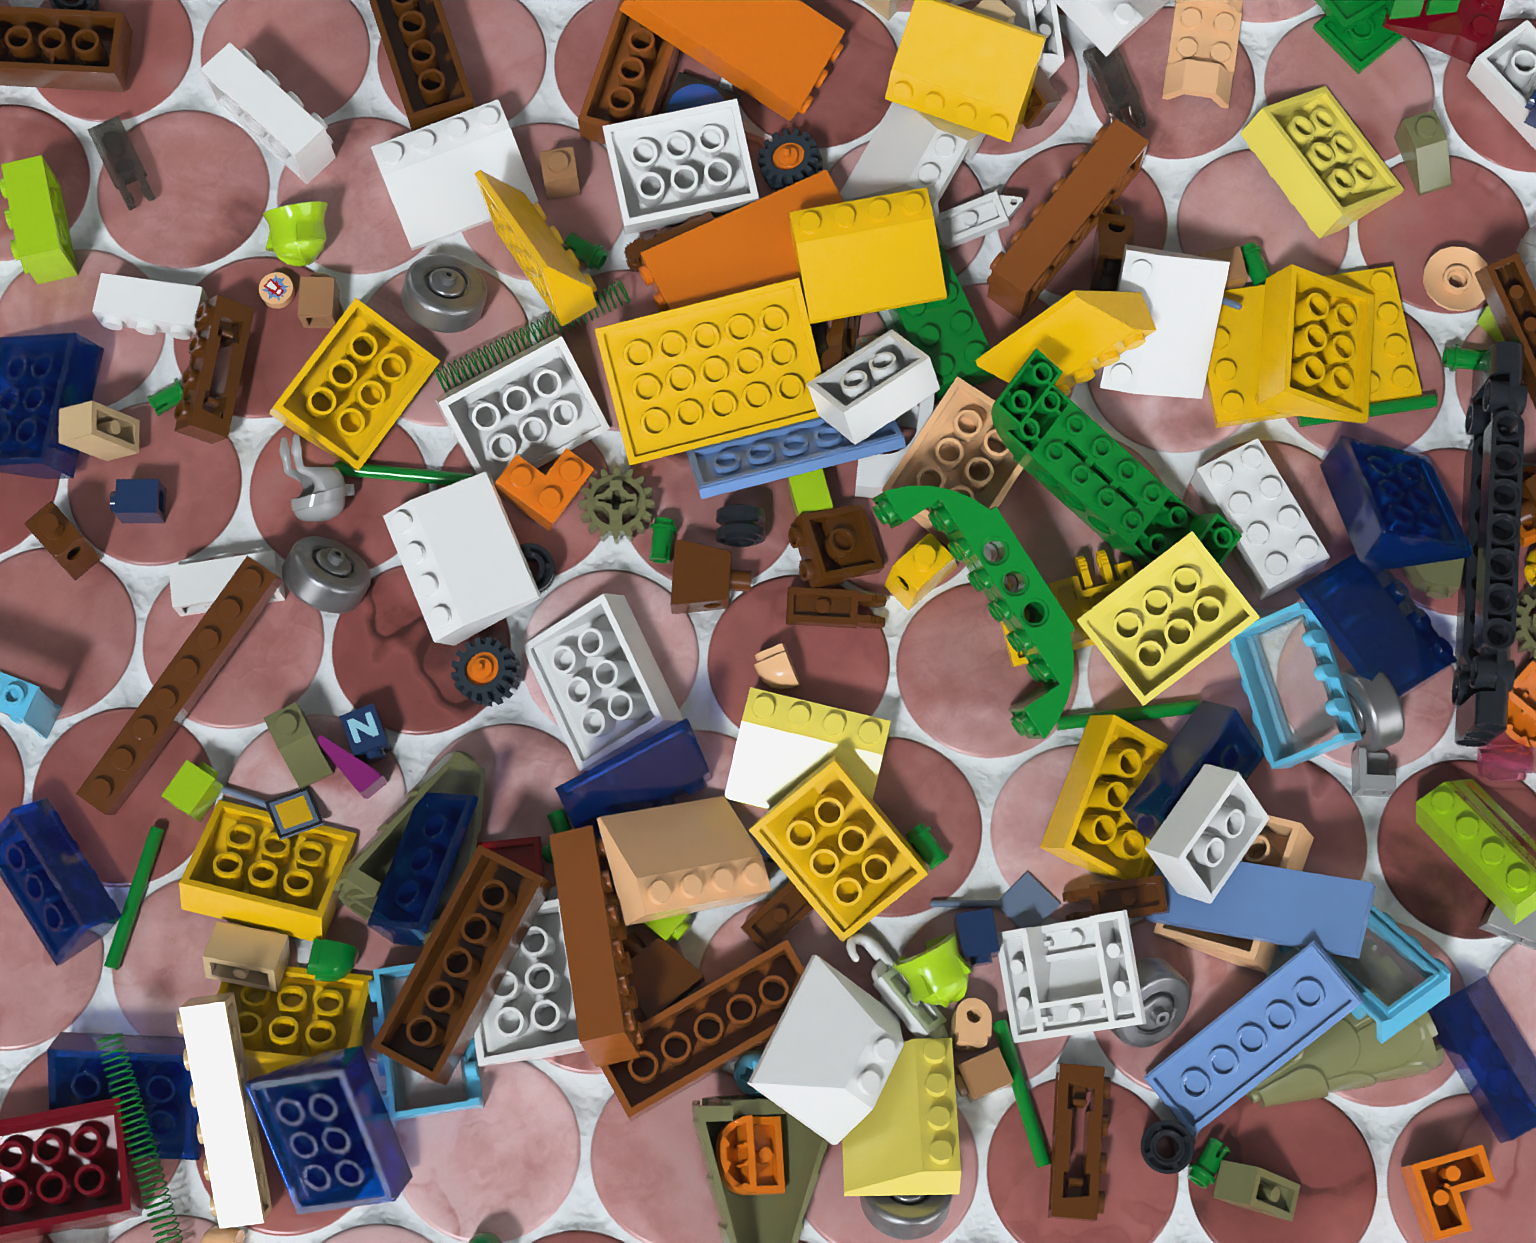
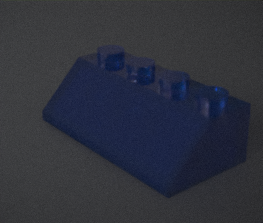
M1202 700L1123 806V809L1136 829L1151 840L1204 764L1239 772L1246 782L1263 759L1264 753L1235 707Z
M427 792L414 806L367 922L369 927L393 944L421 947L479 798L477 796Z
M48 798L10 810L0 824V877L53 962L58 966L105 936L122 915L115 901L109 896L96 871L88 863L78 843L73 839L62 822L59 813L54 809Z
M1484 976L1446 997L1429 1009L1428 1013L1437 1029V1039L1498 1141L1504 1143L1512 1141L1536 1127V1058L1489 980Z

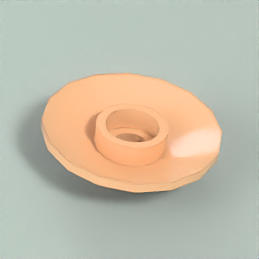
M1452 246L1441 249L1430 257L1423 270V284L1426 292L1437 305L1451 311L1463 312L1476 308L1486 298L1474 273L1488 266V264L1478 253L1466 247ZM1449 280H1456L1460 287L1452 286Z

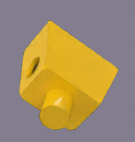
M929 533L892 566L884 586L909 611L957 569L958 566L952 554ZM902 579L906 581L909 588L904 586V584L901 582Z

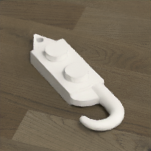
M997 191L941 212L935 224L938 245L941 244L943 249L948 250L1009 226L1010 218L1024 203L1023 198L998 195Z
M855 933L850 936L846 944L848 955L854 962H858L859 956L856 952V945H861L876 961L871 971L874 980L873 985L884 1001L892 1007L905 1023L907 1029L917 1039L949 1038L944 1025L947 1021L935 1005L925 1004L920 1000L913 1002L907 980L891 967L895 961L881 944L865 933Z

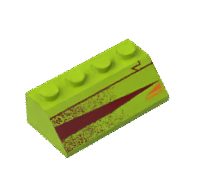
M1473 779L1445 781L1416 801V823L1514 925L1536 910V842Z

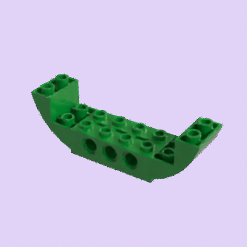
M1036 348L994 402L991 410L995 429L1005 446L1013 454V459L1113 549H1118L1144 567L1191 531H1193L1215 561L1221 566L1243 535L1218 513L1197 515L1054 385L1063 371Z
M905 486L886 490L872 498L876 504L873 507L875 515L883 525L888 523L891 529L905 523L924 509L929 508L931 512L928 514L932 525L938 532L944 531L950 540V543L947 544L949 551L958 562L963 561L970 571L967 574L969 582L977 592L983 591L990 602L986 606L991 616L998 623L1000 621L1003 622L1009 631L1006 635L1008 642L1017 653L1022 651L1029 662L1026 664V669L1033 680L1037 683L1041 681L1043 684L1042 687L1009 708L1013 715L1010 718L1012 726L1021 737L1026 735L1028 739H1045L1060 719L1069 698L1074 666V653L1070 633L1075 630V627L998 508L988 509L969 496L951 489L935 486ZM985 546L991 551L990 561L984 555ZM1005 576L1010 580V591L1004 586ZM1025 607H1027L1030 612L1029 622L1024 617Z

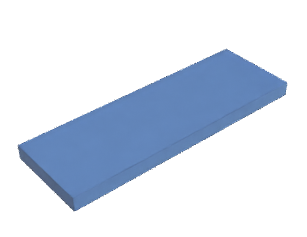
M818 417L686 452L700 497L705 499L905 448L906 443L897 419L889 422L855 445L824 419Z
M1240 861L1211 904L1178 894L1164 876L1169 913L1144 916V918L1149 922L1302 949L1316 940L1326 953L1359 958L1376 886L1373 882ZM1157 866L1156 872H1155V875H1154V876H1156V875H1163V876H1164V874L1162 873V871H1161V870L1159 869V867Z
M1314 940L1143 1078L1181 1125L1193 1136L1362 1004L1365 999L1318 942Z

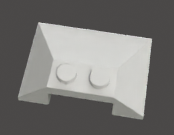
M892 102L841 190L840 195L844 202L927 187L936 224L940 216L938 202L963 158L972 161L986 134Z
M1127 910L997 933L1000 949L998 956L1013 1043L1146 1024Z
M812 955L747 1084L832 1145H837L873 1110L904 1045L899 1016L819 956Z

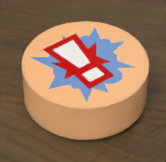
M274 272L266 275L261 280L259 294L267 306L280 309L288 306L293 301L295 288L287 275Z

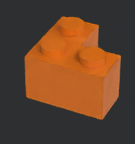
M566 448L547 474L544 475L516 454L496 480L495 488L499 495L550 532L581 491L582 487L587 483L594 468Z
M1483 1144L1400 1168L1425 1242L1436 1241L1471 1231L1472 1227L1460 1192L1496 1182Z

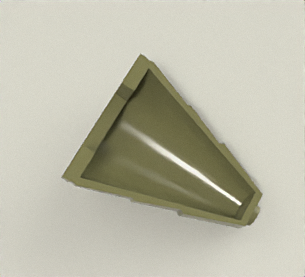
M463 751L446 754L405 795V802L377 828V833L344 867L343 872L335 883L334 890H341L338 898L354 913L373 925L408 940L409 936L414 939L426 938L424 945L426 944L476 851L477 834L481 832L485 769L474 762L475 759L470 754Z
M1364 938L1359 958L1338 955L1335 960L1388 1007L1411 991L1413 987L1396 964L1387 955L1379 958L1374 953V951L1378 950L1377 946ZM1428 1011L1383 1044L1376 1039V1021L1367 1014L1358 1020L1350 1012L1249 1091L1246 1096L1253 1104L1258 1102L1261 1108L1327 1097L1329 1093L1372 1087L1375 1083L1427 1074L1443 1064L1444 1051L1440 1044L1435 1047L1432 1038L1438 1035V1032Z
M712 1096L702 1098V1105H700V1100H694L692 1102V1122L707 1170L706 1179L720 1219L717 1226L722 1242L798 1243L804 1227L802 1220L819 1177L818 1171L828 1141L765 1096ZM747 1115H752L753 1117L781 1116L785 1193L776 1195H738L725 1187L719 1175L716 1159L717 1135L725 1123Z

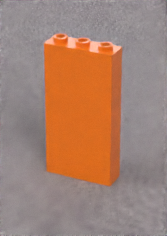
M624 0L619 8L621 12L788 121H791L798 112L802 115L806 112L813 100V97L809 95L813 86L816 88L821 86L829 72L824 67L829 60L832 62L836 60L844 46L839 41L844 35L845 30L800 0Z
M827 169L641 252L643 266L638 267L640 275L646 286L652 284L656 292L653 295V299L659 312L794 278H799L801 285L790 233L789 212L842 203L844 200Z

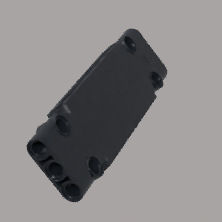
M1511 341L1494 343L1473 370L1471 398L1473 404L1469 405L1465 419L1466 435H1473V444L1466 452L1464 460L1460 546L1466 548L1461 585L1458 589L1455 662L1461 673H1456L1453 680L1452 703L1453 705H1460L1456 710L1454 743L1466 747L1486 746L1507 730L1508 698L1515 680V662L1510 659L1511 645L1514 643L1516 636L1525 434L1524 420L1521 415L1526 407L1528 388L1526 383H1522L1524 346ZM1478 449H1483V457L1479 454ZM1476 482H1481V490L1477 487ZM1475 515H1480L1479 523H1477ZM1473 548H1478V558L1475 556ZM1472 582H1477L1476 592L1472 588ZM1470 616H1475L1474 626L1470 621ZM1468 650H1475L1480 656H1474L1472 661Z

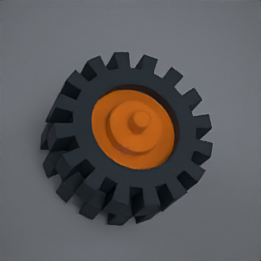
M794 128L793 134H790L788 129H783V136L779 137L777 132L772 134L774 141L771 142L766 139L763 142L766 149L760 148L758 164L765 181L772 190L775 188L776 191H779L819 173V171H823L821 154L813 138H810L807 132L804 131L801 134L800 129Z
M481 637L475 638V645L468 641L464 644L467 651L464 653L458 650L456 655L460 657L459 662L453 660L451 665L456 669V672H451L452 679L456 681L454 683L456 689L478 705L482 703L487 707L492 706V702L498 705L504 703L502 697L510 698L513 695L509 691L510 688L514 687L517 689L520 684L515 680L516 677H521L522 671L517 668L521 666L519 660L514 657L515 654L512 650L493 638L486 637V641Z

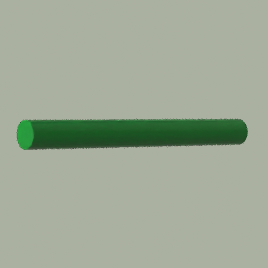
M1435 394L1369 403L1368 417L1437 407V397ZM1297 416L1299 427L1340 422L1337 420Z
M335 461L334 468H337L343 476L438 485H451L475 476L471 473L364 464L359 471H356L343 462Z
M1198 699L1063 715L1060 716L1056 727L1058 731L1084 728L1089 717L1092 715H1116L1127 722L1198 714L1200 713V705Z
M150 827L104 967L114 970L119 969L165 831L163 829Z
M1007 1020L994 1022L992 1025L1001 1054L1014 1081L1011 1086L1036 1167L1040 1168L1050 1165L1051 1161Z

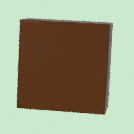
M1038 66L1023 121L1026 129L1041 126L1062 100L1040 66Z

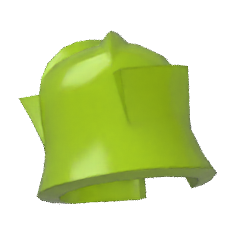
M320 201L300 202L264 212L262 215L266 219L270 230L265 249L275 252L277 257L288 265L306 266L314 263L323 251L325 241L327 240L324 220L328 203Z
M955 932L926 941V951L911 958H907L903 954L892 964L891 967L907 980L913 1002L920 1000L925 1004L941 1005L947 1008L950 1003L958 1002L965 996L968 973L974 969L959 954Z

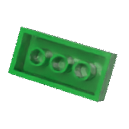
M941 244L939 245L947 299L888 310L899 335L930 357L940 386V390L934 394V402L942 400L957 376L973 387L995 378V375L983 370L976 364L975 360L991 348Z

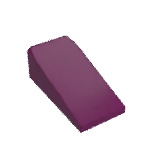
M321 735L317 738L321 748L364 799H369L387 784L385 777L324 736Z

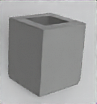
M1358 746L1351 753L1352 796L1389 797L1396 791V775H1389V755L1387 753L1366 752V747Z

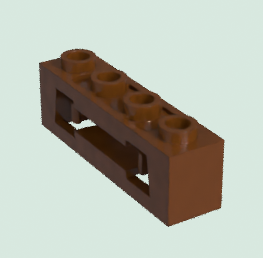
M220 295L209 298L198 306L195 314V320L198 322L197 328L188 347V352L191 354L189 365L184 371L181 385L184 387L182 398L174 412V418L177 420L175 432L210 444L228 438L254 308ZM225 340L224 347L219 349V344ZM210 390L209 396L204 399L205 392Z
M1059 1063L1056 1066L1048 1218L1094 1222L1097 1221L1098 1214L1104 1213L1105 1191L1099 1190V1175L1106 1174L1107 1153L1101 1152V1137H1107L1109 1116L1108 1114H1103V1099H1109L1111 1087L1110 1077L1104 1076L1105 1067ZM1068 1087L1072 1088L1070 1107L1084 1108V1106H1087L1086 1091L1090 1092L1089 1111L1085 1113L1082 1156V1175L1086 1176L1085 1197H1081L1083 1178L1069 1177V1179H1066V1198H1063L1064 1174L1069 1172L1072 1128V1109H1067Z

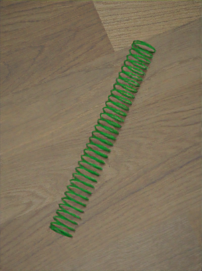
M618 280V283H613L614 289L611 285H608V291L605 288H602V294L599 291H596L595 300L599 304L604 315L605 312L600 304L597 292L600 294V296L606 303L609 312H611V309L607 304L603 289L610 297L615 309H617V307L612 299L609 287L617 296L620 305L623 306L617 294L615 284L621 290L626 302L630 303L629 295L620 280ZM593 308L594 311H595V313H596V315H597V317L599 318V315H598L596 309ZM588 311L590 318L593 321V317L590 311ZM549 313V320L545 316H543V323L539 319H537L538 327L533 322H531L532 330L529 328L528 325H525L526 333L522 328H519L520 336L516 331H513L514 339L510 334H507L509 343L504 337H501L502 344L496 339V347L493 345V343H489L491 352L488 349V347L484 345L483 348L485 355L482 352V350L478 348L477 351L479 357L476 355L474 351H472L473 360L468 354H466L467 363L462 357H460L461 366L456 360H454V366L456 368V371L454 367L450 363H448L450 374L444 366H442L444 376L439 371V369H434L435 374L443 390L447 392L438 372L445 381L449 390H451L444 369L451 378L455 387H457L450 366L462 384L463 381L457 369L456 363L468 381L469 379L464 369L462 360L467 366L468 370L470 371L472 377L474 378L475 376L471 369L468 358L471 360L478 374H481L475 361L474 355L480 362L484 371H487L482 361L480 352L486 359L490 368H492V365L486 353V349L490 353L496 365H498V362L495 358L491 345L494 347L501 361L503 362L504 360L500 353L497 342L499 343V345L505 352L507 358L509 359L510 357L504 345L503 339L505 340L513 355L515 356L516 354L511 345L509 336L515 343L519 352H521L515 333L519 337L525 349H527L521 331L528 339L530 345L533 346L527 328L532 333L536 342L539 343L534 332L533 325L535 326V328L541 335L542 339L544 340L543 334L539 326V322L541 323L549 337L550 334L548 332L544 318L549 323L553 332L556 334V331L551 321V315L556 324L558 325L562 335H564L559 322L557 321V319L554 318L552 314ZM583 314L582 316H583L585 322L588 323L587 320H586V318H585V316H584V314Z
M117 1033L106 1036L104 1038L97 1040L95 1043H104L119 1037L123 1038L109 1045L99 1047L98 1050L118 1044L125 1045L111 1052L101 1054L100 1057L119 1051L127 1052L118 1057L105 1060L102 1062V1064L121 1058L129 1059L118 1065L107 1067L104 1069V1071L122 1065H130L128 1068L120 1072L107 1075L106 1078L124 1072H132L130 1075L121 1079L111 1081L108 1084L110 1085L126 1079H134L132 1082L123 1086L113 1088L110 1091L112 1092L127 1086H136L134 1089L125 1093L115 1095L112 1098H117L129 1093H138L136 1096L130 1099L119 1101L114 1105H119L130 1100L141 1099L138 1103L132 1106L118 1109L116 1112H121L132 1107L143 1106L140 1110L134 1113L120 1116L118 1119H123L134 1114L145 1113L142 1117L122 1123L120 1126H125L140 1120H147L144 1124L130 1129H126L122 1133H127L141 1127H149L146 1131L139 1134L128 1136L124 1140H129L143 1134H151L146 1139L130 1143L126 1147H131L145 1141H153L148 1146L132 1150L128 1154H133L146 1148H155L150 1153L134 1157L130 1161H135L148 1155H157L150 1161H145L134 1165L133 1168L143 1166L150 1162H159L154 1167L143 1169L136 1172L135 1175L145 1173L152 1169H161L156 1174L148 1175L137 1179V1182L147 1180L154 1176L163 1175V1177L158 1181L139 1186V1189L149 1187L159 1182H165V1184L159 1188L151 1189L141 1193V1196L151 1194L160 1189H167L165 1193L143 1200V1202L146 1203L157 1198H160L162 1196H170L167 1200L145 1207V1209H151L164 1203H172L169 1207L153 1211L147 1214V1216H153L166 1210H174L169 1215L161 1216L150 1220L149 1223H155L167 1217H176L171 1222L163 1223L152 1227L151 1230H157L169 1224H178L173 1229L161 1231L154 1234L153 1237H159L174 1230L180 1231L175 1236L160 1239L155 1243H164L175 1237H181L182 1239L177 1243H182L181 1241L184 1237L179 1236L182 1230L176 1229L180 1223L174 1222L177 1219V1216L172 1215L175 1212V1209L170 1208L173 1205V1202L168 1201L171 1198V1195L166 1194L168 1193L169 1188L164 1187L166 1186L167 1181L162 1180L164 1179L165 1175L160 1173L162 1172L163 1168L157 1167L160 1165L161 1161L155 1160L158 1158L159 1154L153 1153L156 1151L157 1147L151 1146L154 1144L155 1140L149 1139L152 1137L153 1133L147 1132L150 1130L151 1126L145 1125L148 1123L149 1120L147 1118H143L146 1116L147 1113L141 1111L144 1109L145 1106L139 1104L142 1102L143 1099L136 1098L140 1095L141 1092L134 1091L138 1088L139 1085L132 1084L136 1081L137 1078L130 1077L134 1074L135 1071L128 1070L132 1067L133 1064L126 1063L130 1060L131 1057L124 1056L128 1053V1050L122 1049L126 1046V1043L120 1042L124 1039V1036H122L123 1033Z

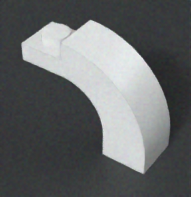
M934 394L919 403L917 431L912 441L905 448L891 454H877L858 459L855 497L874 498L883 493L881 491L938 406L934 405Z

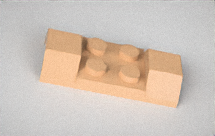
M1175 0L1162 99L1169 100L1183 94L1211 98L1221 108L1228 109L1236 63L1243 0Z

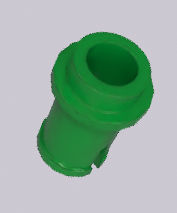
M571 232L564 241V244L568 245V247L563 246L564 250L571 249L577 259L587 264L588 269L596 268L599 270L605 264L608 252L604 250L602 244L596 246L574 232Z
M1250 242L1241 247L1245 268L1253 282V286L1264 285L1266 278L1272 274L1261 254L1263 251L1262 247L1257 246L1255 242Z
M1458 344L1445 347L1442 357L1443 367L1449 368L1451 372L1456 371V369L1474 370L1488 350L1459 348Z
M175 378V383L147 396L158 416L177 406L181 400L184 387L178 378Z
M657 517L654 523L650 525L653 535L649 561L660 564L671 563L673 537L678 532V528L675 527V520Z
M922 822L910 830L906 836L909 838L908 843L914 845L929 865L930 870H932L949 858V855L945 853L930 832L932 829L931 825L927 827Z
M1210 1138L1196 1163L1188 1166L1190 1172L1187 1177L1196 1185L1207 1189L1209 1184L1213 1185L1216 1182L1214 1176L1220 1168L1221 1160H1225L1231 1150L1227 1146L1222 1148V1142L1215 1138Z

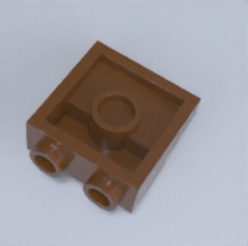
M863 503L803 513L791 524L788 532L789 542L793 548H798L802 559L799 563V573L804 581L809 580L811 588L843 584L849 578L876 574L884 568Z

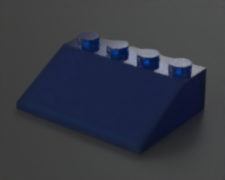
M76 332L0 337L1 473L43 479H70L74 477L80 451L59 443V409L93 400L104 348Z
M1342 435L1339 437L1320 464V468L1360 563L1368 566L1395 569L1469 558L1472 555V548L1429 456Z
M1372 546L1352 554L1295 589L1359 676L1373 681L1379 672H1383L1394 686L1399 699L1426 685L1458 661L1453 655V648L1450 643L1438 635L1431 625V619L1428 614L1416 606L1409 596L1410 593L1406 585L1394 577L1388 569L1385 557L1380 552L1374 550Z
M686 718L556 787L555 790L573 828L577 829L593 825L597 835L601 837L597 818L675 804L674 798L686 792L690 796L707 787L706 781L710 780L711 776L691 724Z
M60 1032L47 1049L49 1110L112 1099L115 1095L134 1089L136 1086H127L112 1092L110 1091L113 1088L126 1085L134 1079H126L108 1084L111 1081L124 1078L132 1072H124L106 1078L107 1075L120 1072L130 1065H122L104 1071L105 1068L118 1065L129 1058L116 1059L102 1064L103 1061L118 1057L127 1051L114 1052L100 1057L101 1054L116 1050L125 1044L113 1045L98 1050L99 1047L114 1043L123 1037L97 1044L95 1043L97 1040L113 1034ZM122 1035L124 1039L120 1042L126 1043V1046L122 1049L128 1050V1053L124 1056L131 1057L126 1063L133 1064L128 1070L135 1071L130 1077L137 1078L132 1084L139 1085L134 1091L141 1092L136 1098L143 1099L139 1104L145 1106L141 1110L147 1113L143 1118L149 1120L145 1125L151 1126L147 1132L153 1133L149 1139L155 1140L151 1146L157 1147L153 1153L159 1154L157 1159L200 1160L202 1144L199 1143L197 1137V1123L200 1120L198 1109L192 1106L190 1099V1088L193 1085L191 1071L186 1070L183 1060V1053L186 1048L185 1037ZM129 1093L120 1096L123 1101L136 1096L138 1093ZM141 1099L130 1100L128 1102L123 1103V1108L132 1106L138 1103ZM143 1106L132 1107L124 1110L125 1115L134 1113ZM145 1113L126 1117V1122L138 1119ZM147 1120L136 1121L128 1124L127 1127L130 1129L140 1126ZM141 1127L130 1131L129 1136L142 1133L149 1127ZM143 1134L130 1139V1141L133 1143L144 1140L151 1134ZM145 1141L134 1145L132 1150L146 1147L153 1141ZM146 1148L139 1152L133 1153L134 1157H137L143 1154H148L155 1148ZM148 1155L143 1158H155L157 1155Z
M362 1046L327 1051L250 1079L244 1084L297 1214L396 1201L413 1177Z

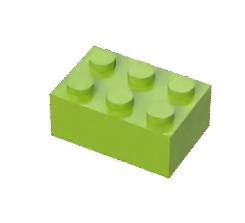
M39 155L1 164L3 178H0V190L4 199H8L9 208L5 209L4 213L9 229L14 230L15 239L10 241L15 260H21L25 274L30 273L37 284L77 276L78 272L61 185L44 157Z

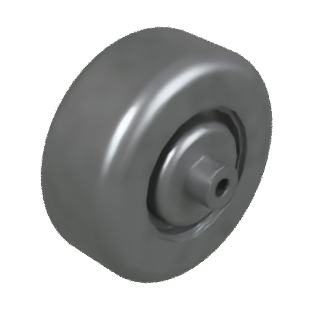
M429 255L415 261L407 270L401 299L407 314L421 326L436 332L455 333L467 330L478 322L487 297V285L481 273L470 263L450 255Z
M310 536L298 540L293 545L282 567L283 580L288 589L305 604L327 613L342 614L354 610L360 604L371 582L370 571L357 553L344 544L325 537Z
M1368 662L1360 663L1341 671L1342 680L1362 736V740L1355 743L1360 747H1366L1367 752H1376L1398 743L1405 732V717L1398 694L1386 674L1379 667Z
M1143 958L1136 961L1146 1024L1110 1029L1128 1046L1145 1048L1162 1042L1176 1031L1188 1012L1191 992L1186 979L1168 962L1159 958Z
M952 1194L860 1196L861 1207L868 1221L881 1233L901 1240L919 1239L935 1232L947 1218Z

